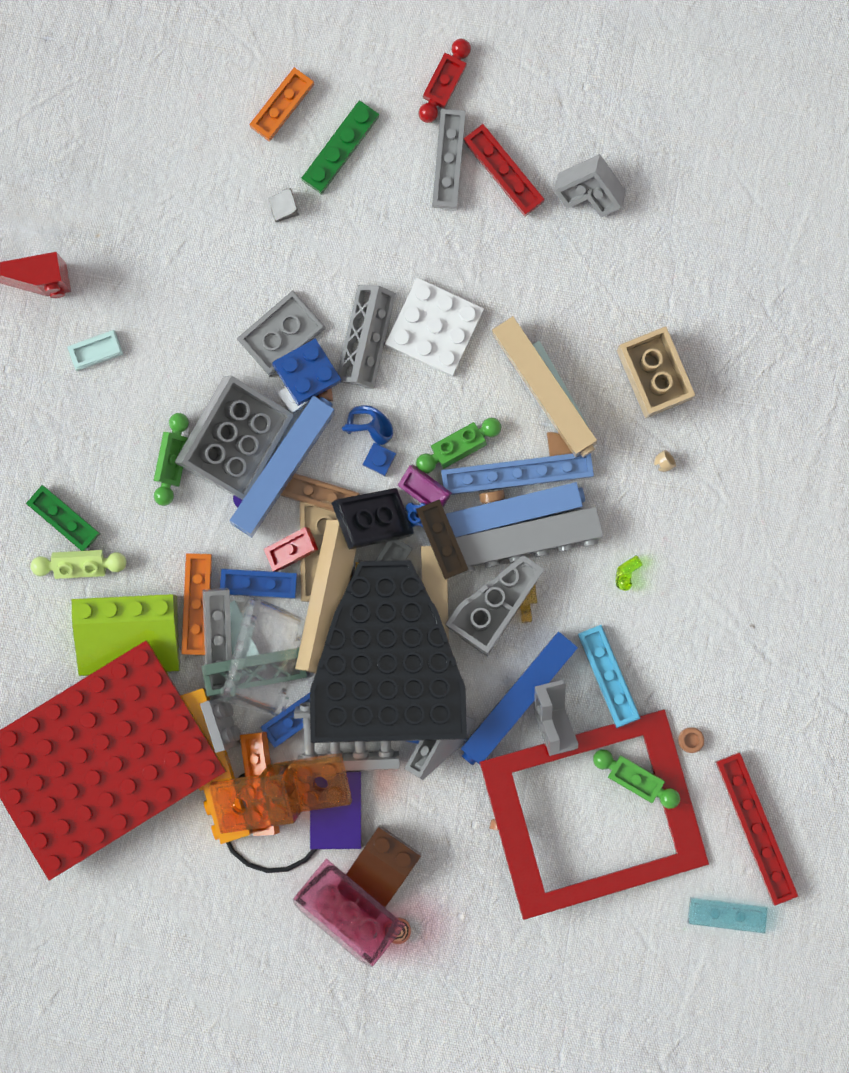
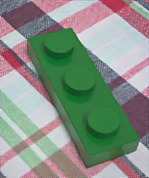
M41 485L26 502L32 510L81 551H86L101 534L44 485Z

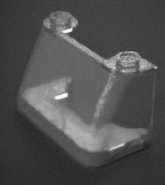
M250 596L244 604L242 615L245 617L240 623L241 627L229 671L225 677L224 687H221L218 700L278 716L281 711H286L289 702V696H286V692L302 638L305 618Z

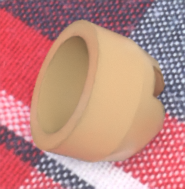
M667 450L662 451L655 457L654 465L659 464L658 470L661 472H667L676 467L673 456Z

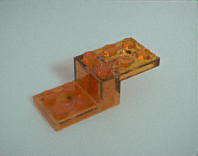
M342 753L272 763L266 766L261 775L214 781L209 785L221 834L293 824L301 812L346 806L352 803ZM315 778H324L328 783V787H318L315 783ZM235 799L245 801L247 808L244 810L238 809L234 803Z

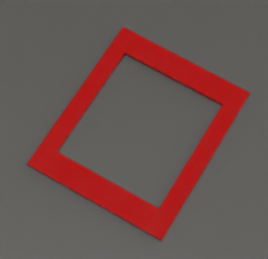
M665 709L642 715L639 720L616 728L615 724H610L575 734L578 748L549 756L544 743L479 762L523 920L709 865ZM643 735L653 773L665 780L662 788L664 790L668 788L674 789L680 795V803L677 807L673 809L663 807L676 854L545 892L512 773Z

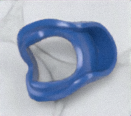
M368 405L354 407L348 415L347 424L341 428L348 434L368 430L373 441L378 445L388 443L393 437V428L389 419L378 409ZM354 414H369L373 417V420L368 424H353Z

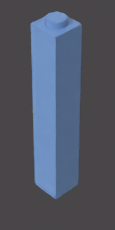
M313 396L229 520L232 526L251 538L254 536L293 475L333 418L334 409L331 402L323 397L318 399Z
M577 482L447 513L446 516L456 538L578 510L583 507L582 502H585L583 488H578Z

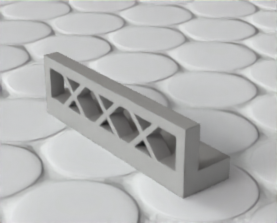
M358 285L338 369L341 383H353L364 388L374 389L396 293L377 285ZM365 292H371L369 301L364 305ZM364 316V323L358 328V322ZM358 340V348L353 352V344ZM352 364L351 377L346 376L347 369Z

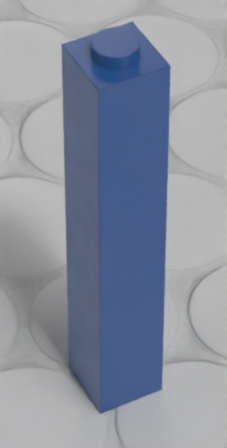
M558 631L460 749L464 753L461 756L471 765L484 761L534 702L535 686L549 683L578 647Z

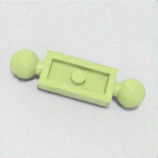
M103 550L52 552L51 561L46 557L39 556L31 562V570L35 575L45 576L50 571H53L55 579L105 576L106 568L112 572H120L126 567V558L123 554L114 552L107 558H104Z

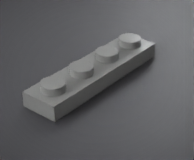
M441 109L432 208L457 210L466 111Z
M228 588L202 590L205 665L232 660L230 590ZM232 671L225 672V674H227L230 677ZM220 674L209 675L212 690L221 689L227 681ZM230 682L227 687H232L233 683Z

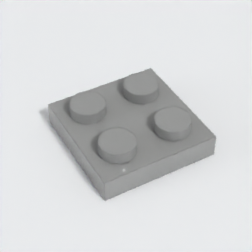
M226 697L201 703L200 706L215 753L241 745V733L239 728L234 725L232 718L233 708L231 703L226 700Z

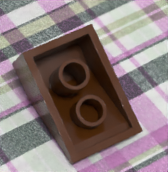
M379 825L336 889L378 918L420 859L421 853Z

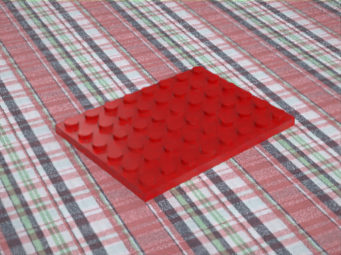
M148 640L0 730V799L48 881L226 772V769Z

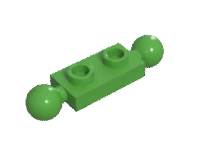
M175 413L170 417L169 426L172 433L163 432L153 480L161 483V487H158L154 492V500L161 506H167L172 503L174 493L171 490V486L179 487L183 467L174 462L188 439L181 436L182 432L189 426L187 416L182 413Z
M491 417L485 419L482 427L479 429L474 422L431 445L434 454H421L416 460V467L424 473H430L434 470L436 463L439 462L442 468L445 469L485 447L487 443L484 437H496L499 435L501 423L498 419Z
M601 749L594 754L593 762L597 768L601 770L609 768L612 770L608 776L609 779L650 803H653L655 798L658 797L662 806L667 809H673L679 805V793L671 788L664 790L662 786L665 780L622 755H620L617 761L613 760V755L608 750Z

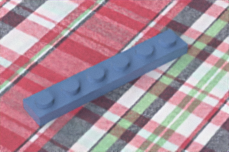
M591 453L584 458L581 455L575 458L573 454L441 470L443 487L452 493L451 495L591 478L594 476Z

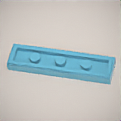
M602 625L579 633V640L616 728L639 720L640 715Z

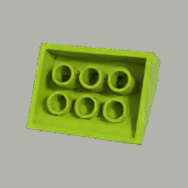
M176 595L71 599L72 627L79 676H87L94 673L146 640L150 643L166 672L180 671L178 601Z

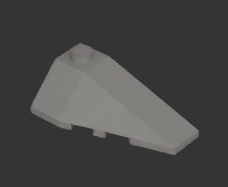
M524 555L521 556L494 579L462 601L445 625L466 643L488 657L544 569Z

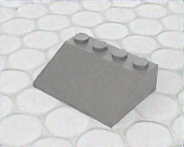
M232 375L223 376L174 463L243 500L263 471L294 414Z

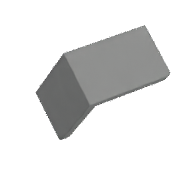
M600 154L560 172L554 188V192L566 208H570L588 199L600 217L621 209L625 196L624 187Z
M564 680L535 686L534 715L549 756L578 748V741L565 710L566 684Z

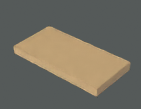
M300 501V529L309 527L318 547V551L300 560L301 602H310L327 520H337L335 512ZM320 501L332 505L329 501Z

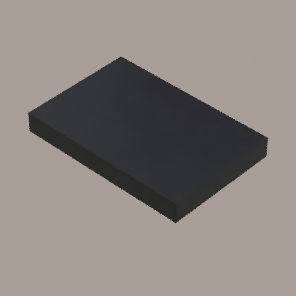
M397 488L336 499L331 503L349 550L406 538L414 534Z

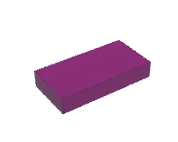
M413 464L409 465L397 485L420 503L429 504L440 499L443 507L452 494Z

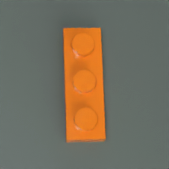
M294 67L249 124L250 128L270 142L314 86V81Z

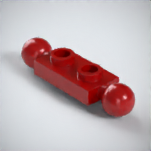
M457 39L453 42L451 47L452 56L444 53L423 94V99L427 100L428 103L423 104L419 108L418 115L425 123H431L436 120L438 116L437 106L445 109L467 67V63L461 60L466 58L471 52L470 43L465 39Z

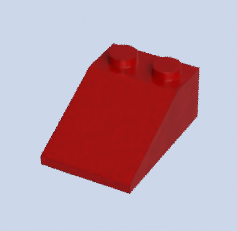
M57 252L0 262V284L43 296H50V298H61L65 296V293L71 292L67 264Z

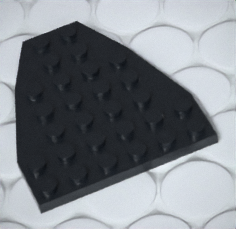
M411 560L359 561L354 575L334 613L310 688L311 743L467 739L465 684L458 670L457 662L450 648L438 610L434 603H432Z

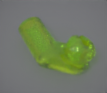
M637 555L617 567L615 583L617 588L622 591L631 589L632 572L643 566Z

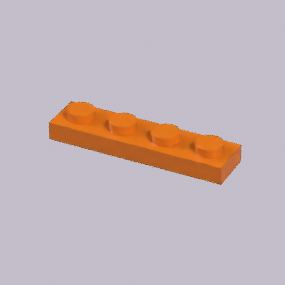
M186 553L182 632L183 655H205L202 590L211 589L212 554Z
M267 731L240 735L253 836L278 834L280 829Z

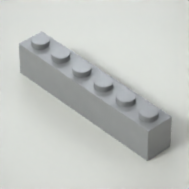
M597 507L456 537V540L469 569L464 573L475 571V566L485 564V568L499 566L500 560L509 559L510 563H513L523 555L534 553V557L545 556L549 554L548 550L558 548L559 552L574 549L573 544L582 542L584 547L598 544L597 539L603 537Z

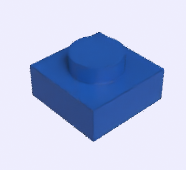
M373 443L362 465L382 476H386L396 453Z

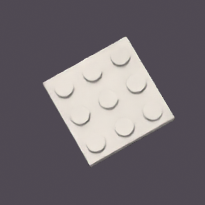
M416 278L385 346L453 377L484 312V308Z

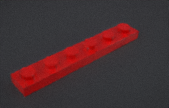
M737 752L715 761L772 904L776 906L798 897L741 753Z

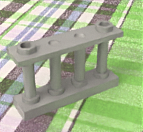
M310 702L295 706L294 719L303 718L305 749L302 755H298L297 773L399 769V751L391 749V741H381L379 752H368L365 742H355L356 750L353 753H343V751H340V742L330 743L328 754H318L315 752L314 743H311Z

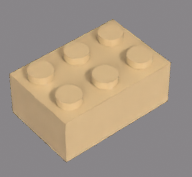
M666 326L619 345L616 351L645 419L686 403L695 397L691 383Z

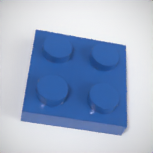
M316 338L272 362L274 369L297 406L341 383L340 376Z

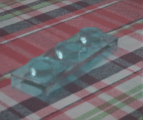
M690 897L687 923L765 934L768 908L765 906Z

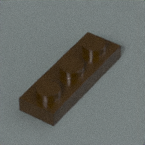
M440 499L417 508V514L444 579L446 580L468 571L469 569Z

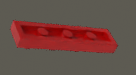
M484 124L480 125L463 139V142L524 217L544 202L545 199Z

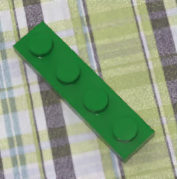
M359 100L301 177V180L322 195L378 120L379 113Z

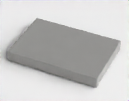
M292 290L242 333L237 340L269 376H272L276 372L272 365L273 361L312 341L326 327Z

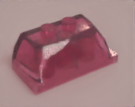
M327 858L292 899L300 912L358 961L371 967L375 965L405 927L403 922Z

